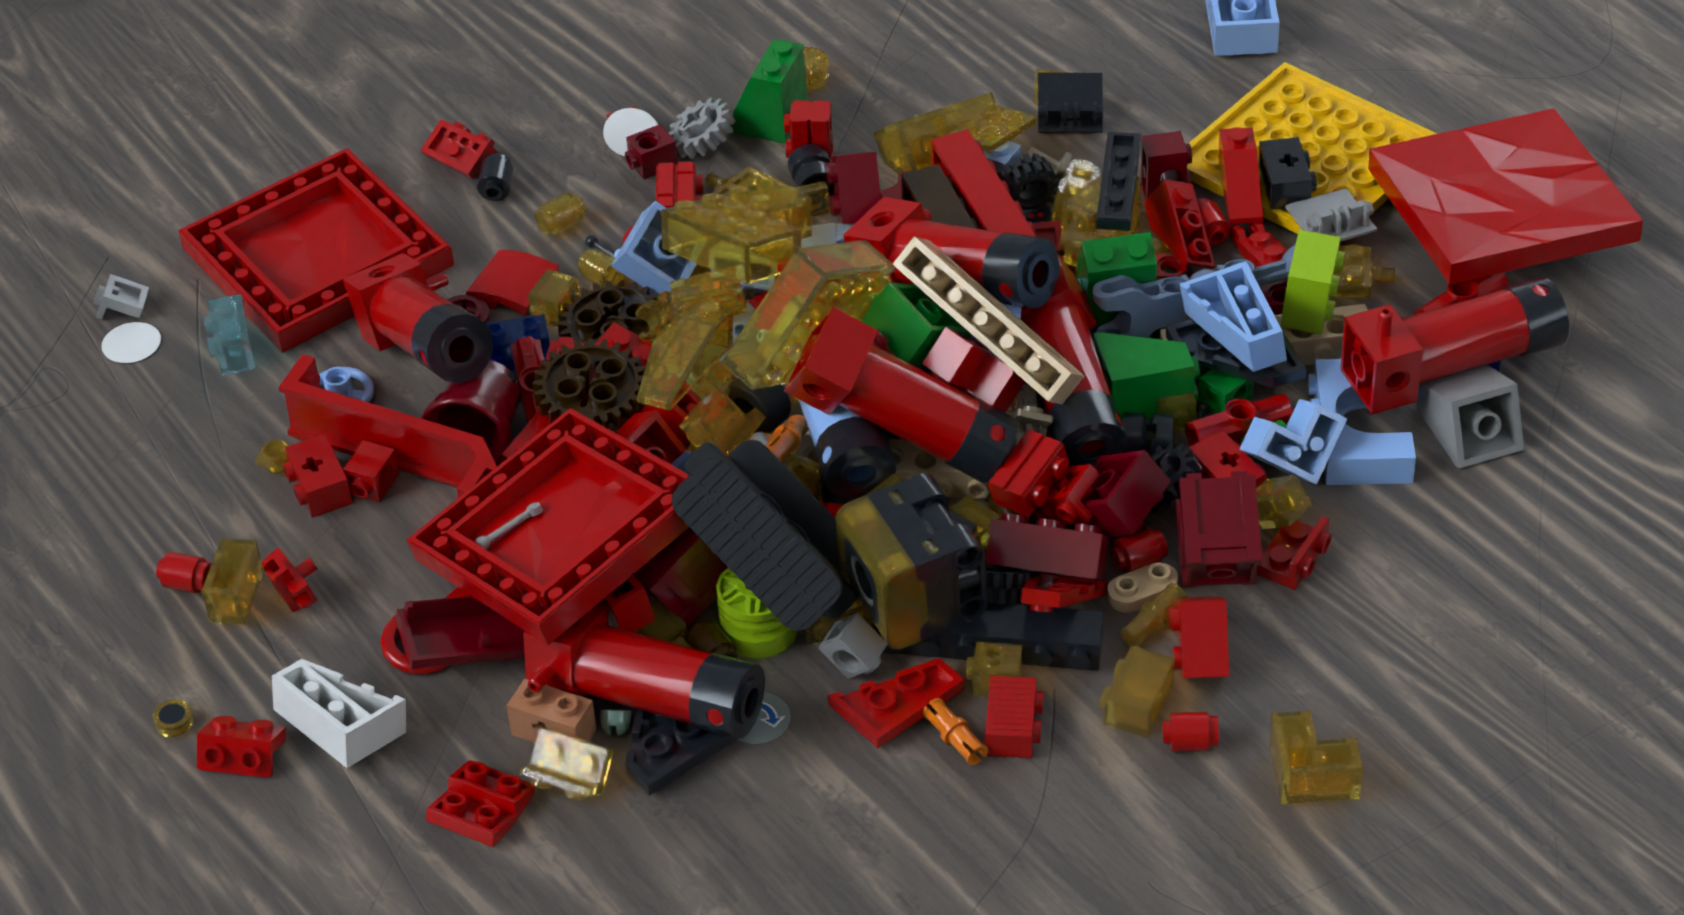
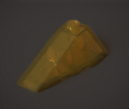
M989 92L892 123L873 134L884 164L899 174L932 166L931 139L968 129L975 141L979 140L981 142L1003 120L993 93Z

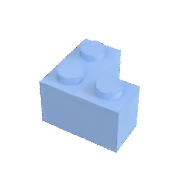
M1299 399L1286 428L1274 422L1254 417L1239 450L1297 479L1317 485L1347 418L1320 404Z

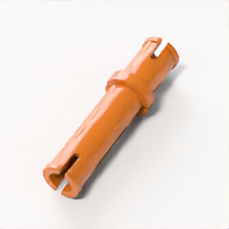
M799 414L789 417L786 423L779 425L775 429L773 437L765 445L781 462L789 452H793L799 447L802 437L808 432L809 428L806 427L805 417Z

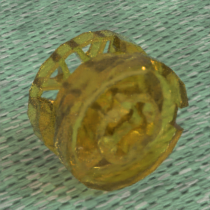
M804 47L807 93H811V90H821L829 82V57L821 49Z

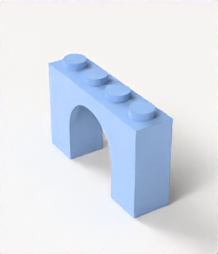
M1315 359L1314 374H1308V395H1315V399H1311V402L1320 404L1341 416L1352 410L1367 408L1340 370L1341 359ZM1345 424L1323 470L1326 485L1413 483L1416 455L1412 432L1367 433L1353 429Z

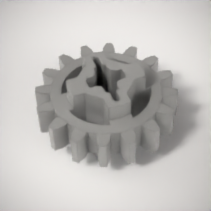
M711 97L706 103H702L701 100L697 101L696 107L688 106L682 114L676 116L679 121L670 124L672 131L669 134L675 140L676 151L682 158L688 155L690 159H693L697 153L704 156L707 149L715 150L721 142L727 140L724 135L733 131L731 125L736 122L733 117L734 113L728 104L724 103L720 98L714 101Z

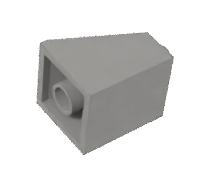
M1484 365L1419 384L1417 409L1457 468H1463L1524 450L1517 383L1489 365Z

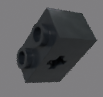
M1299 137L1259 141L1258 169L1270 209H1283L1288 204L1311 198V192H1315L1317 189L1316 175L1314 171H1309L1308 150L1302 149Z

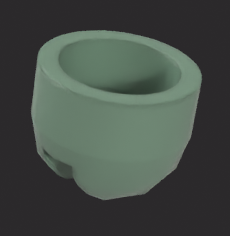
M601 709L600 722L604 732L611 736L614 726H616L618 736L625 734L630 726L631 710Z

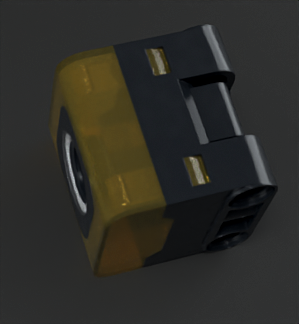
M929 473L916 474L910 479L852 500L838 510L835 521L841 575L856 590L857 599L890 648L898 650L960 625L974 622L985 613L987 609V574L984 549L968 526L956 524L949 512L948 498L932 475Z

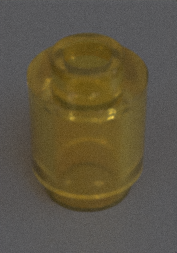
M568 191L541 204L540 209L535 211L534 216L537 225L544 234H557L583 221L586 207L579 195H574Z
M600 249L585 251L578 261V270L582 277L592 284L597 283L601 288L605 287L607 280H610L613 286H617L621 280L625 282L627 276L611 266L615 258Z

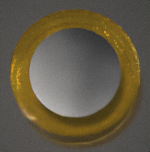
M172 699L156 707L153 712V721L159 734L166 737H176L184 734L191 728L193 716L190 706L186 702Z

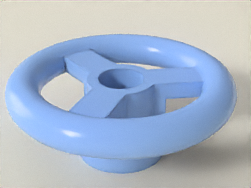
M338 366L319 374L320 386L324 384L325 390L368 403L373 398V381L369 375L359 369ZM351 378L360 381L364 386V391L353 389Z

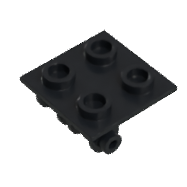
M1038 73V133H1103L1102 73Z

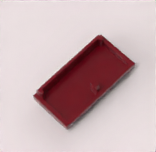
M472 596L405 602L404 608L397 609L396 622L411 670L425 667L467 665V663L509 661L525 658L523 638L525 630Z

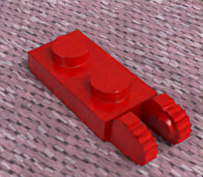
M1248 223L1251 234L1249 237H1246L1245 231L1240 225L1230 226V237L1238 248V252L1246 260L1251 261L1255 267L1281 261L1287 251L1274 236L1265 231L1263 223Z

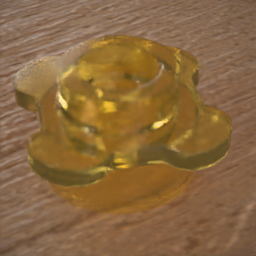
M279 439L266 442L261 447V454L255 457L256 464L258 466H265L271 474L282 473L284 470L282 463L288 462L284 448L288 444Z

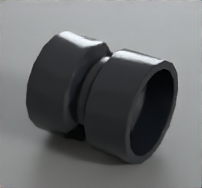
M806 144L795 149L790 154L787 162L798 196L803 202L810 195H820L824 198L825 203L829 202V196L835 195L834 183H828L826 163L831 162L827 151L818 144ZM812 197L805 203L817 206L821 205L822 202L819 198Z
M1123 412L1122 424L1127 436V442L1121 453L1145 450L1150 455H1153L1158 446L1165 450L1170 443H1173L1174 414L1154 413L1151 418H1146L1143 412ZM1146 431L1155 432L1156 440H1146Z

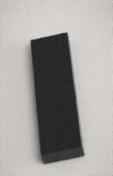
M1108 132L1096 229L1131 230L1141 147V134Z

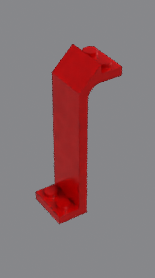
M302 354L279 386V392L285 395L290 428L287 433L290 437L305 441L325 434L333 450L352 456L362 441L395 449L399 470L457 487L458 498L497 467L484 438L320 388V375L317 372L314 357Z

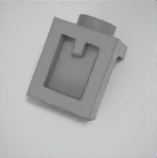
M110 274L106 286H98L93 304L99 306L95 318L102 320L106 308L140 318L149 287Z

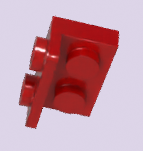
M440 119L420 150L426 157L473 180L480 171L482 162L489 155L498 153L493 147L495 142L482 133H478L475 136L463 124L455 121L452 125Z
M1091 464L1069 467L1065 477L1061 480L1057 479L1049 489V496L1045 504L1035 508V517L1038 520L1042 518L1061 521L1065 525L1089 522L1093 514L1081 501L1092 492V484L1099 476V472Z
M1322 516L1315 527L1288 517L1262 553L1263 560L1261 565H1257V575L1295 590L1303 577L1306 579L1310 577L1316 558L1319 554L1324 555L1331 544L1332 534L1328 533L1329 519Z

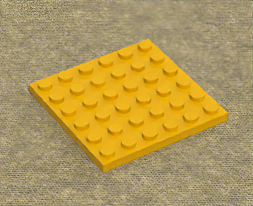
M1284 62L1188 143L1192 149V163L1187 164V169L1190 171L1192 182L1224 197L1218 162L1219 129L1253 127L1257 159L1259 156V141L1299 137L1302 149L1308 150L1309 171H1314L1316 175L1317 189L1315 192H1311V198L1347 188L1356 202L1360 200L1371 202L1374 211H1376L1389 198L1368 169L1369 149L1437 133ZM1259 172L1263 217L1298 234L1299 230L1302 229L1286 208L1270 209Z

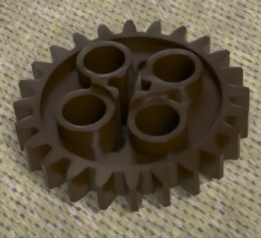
M607 280L605 287L602 288L597 283H593L592 291L581 288V297L571 295V304L563 303V312L558 313L559 322L557 326L559 337L573 338L580 343H585V346L589 338L593 339L595 345L613 322L655 345L656 343H664V334L669 332L668 310H666L665 301H659V294L657 292L650 294L648 286L638 290L637 282L626 287L624 280H621L617 286H613L611 281Z
M589 338L586 346H582L578 340H575L574 348L572 349L561 345V354L549 352L550 361L541 360V370H535L533 391L535 404L540 406L542 416L549 415L550 424L568 409L572 408L607 429L608 424L611 423L621 428V418L629 420L633 416V411L640 412L642 410V402H647L649 380L646 366L641 365V357H633L631 348L621 352V344L619 342L611 348L608 347L607 339H603L600 345H594L593 339ZM594 369L596 373V378H593ZM586 394H589L588 403H587Z

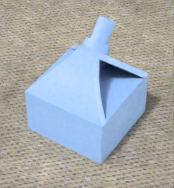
M654 201L641 213L621 249L615 251L614 261L611 266L634 282H637L640 286H648L651 293L657 292L659 298L668 303L682 291L711 238L657 201Z

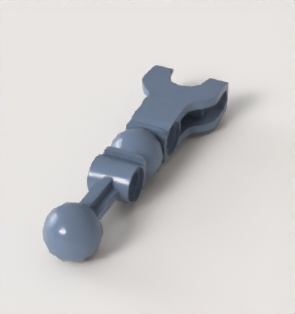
M1295 245L1285 252L1281 261L1255 267L1251 261L1235 259L1227 262L1225 265H1217V271L1246 261L1259 287L1288 280ZM1203 269L1194 273L1190 279L1184 274L1181 277H1168L1143 284L1137 283L1133 278L1125 275L1096 283L1093 287L1094 302L1107 312L1119 311L1112 321L1099 326L1096 333L1102 332L1149 338L1157 329L1188 320L1190 317L1184 310L1180 284L1216 271L1213 269Z

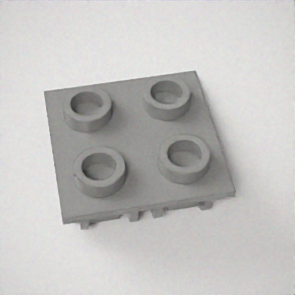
M1347 188L1286 205V209L1302 230L1341 237L1340 242L1377 231L1376 226L1369 219V215L1374 213L1371 202H1365L1364 200L1356 202Z

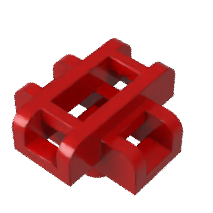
M277 548L262 561V568L292 612L301 608H307L318 601L304 580L307 576L318 570L310 557L294 567L280 548Z

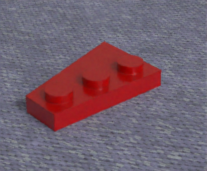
M1035 571L1022 588L1021 603L1030 604V609L1033 611L1052 612L1053 607L1060 608L1106 596L1109 581Z
M940 658L898 671L893 679L878 684L871 680L860 684V690L845 695L838 691L827 695L828 705L878 749L924 718L923 709L925 706L934 711L935 709L929 704L931 700L940 698L944 703L965 689L964 678Z

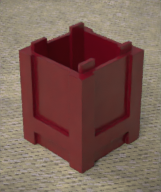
M1246 471L1231 472V477L1202 479L1201 473L1186 474V478H1180V499H1176L1175 508L1182 588L1206 585L1256 584L1257 565H1261L1263 559L1255 475H1247Z
M689 527L637 572L633 573V575L656 601L689 628L717 598L716 585L718 579L728 566Z

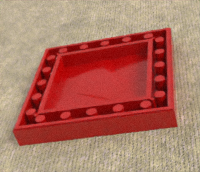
M1554 108L1369 149V171L1449 285L1641 241L1643 219Z
M349 148L341 150L178 230L183 250L282 353L355 316L343 278L402 253H405L422 265L426 279L454 266L451 246Z
M570 408L410 536L406 542L418 562L478 601H481L484 605L546 645H549L689 528L682 518L677 515L672 506L674 491L689 474ZM534 502L540 503L543 511L539 515L530 516L492 541L487 550L475 543L478 537L488 536L526 511L530 504Z

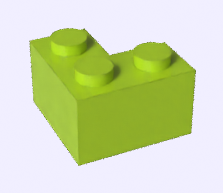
M1299 230L1288 275L1280 327L1322 335L1325 321L1332 322L1336 301L1329 300V297H1336L1340 276L1334 275V272L1341 273L1345 252L1338 251L1341 237Z

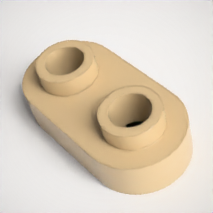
M1157 562L1118 576L1108 585V603L1116 611L1130 613L1168 599L1177 591V571L1169 564Z

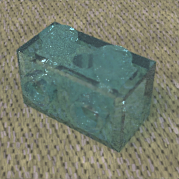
M238 294L207 300L209 314L203 315L207 335L213 334V337L207 338L210 357L218 358L221 374L226 375L256 369L242 295Z

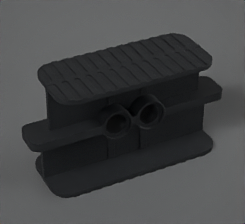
M746 440L726 456L714 443L705 442L686 460L685 469L690 475L676 488L672 495V506L675 512L784 626L795 631L805 630L823 613L830 619H837L855 603L857 592L844 579L847 575L844 539L847 537L852 538L861 551L860 544L763 443L757 440Z

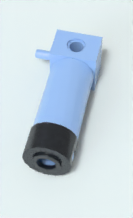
M796 299L777 332L767 329L760 331L759 341L769 344L765 350V355L772 375L783 386L787 385L811 331L831 308ZM846 313L859 320L857 315ZM799 400L815 445L817 460L825 483L833 495L844 500H861L867 498L868 494L886 488L892 482L897 470L896 461L883 428L840 405L827 415Z

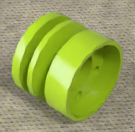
M729 568L720 575L716 585L720 628L736 646V653L742 657L760 659L773 657L785 651L795 641L798 631L784 626Z

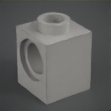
M857 612L835 622L818 649L847 679H850L862 673L865 675L872 673L881 663L879 656L887 646V643Z

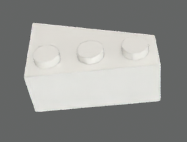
M300 659L272 675L273 710L346 768L406 733L405 698L397 695L392 699L374 692V686L363 683L359 687L343 680V674L304 659Z

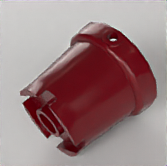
M490 360L483 372L472 380L461 383L450 382L444 392L439 393L427 406L421 419L483 437L496 466H498L502 453L511 444V424L521 399V386L518 380H516L514 385L513 381L508 377L510 372L508 368Z

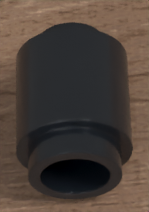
M494 153L489 155L481 164L477 190L487 200L500 201L509 195L513 166L507 156Z

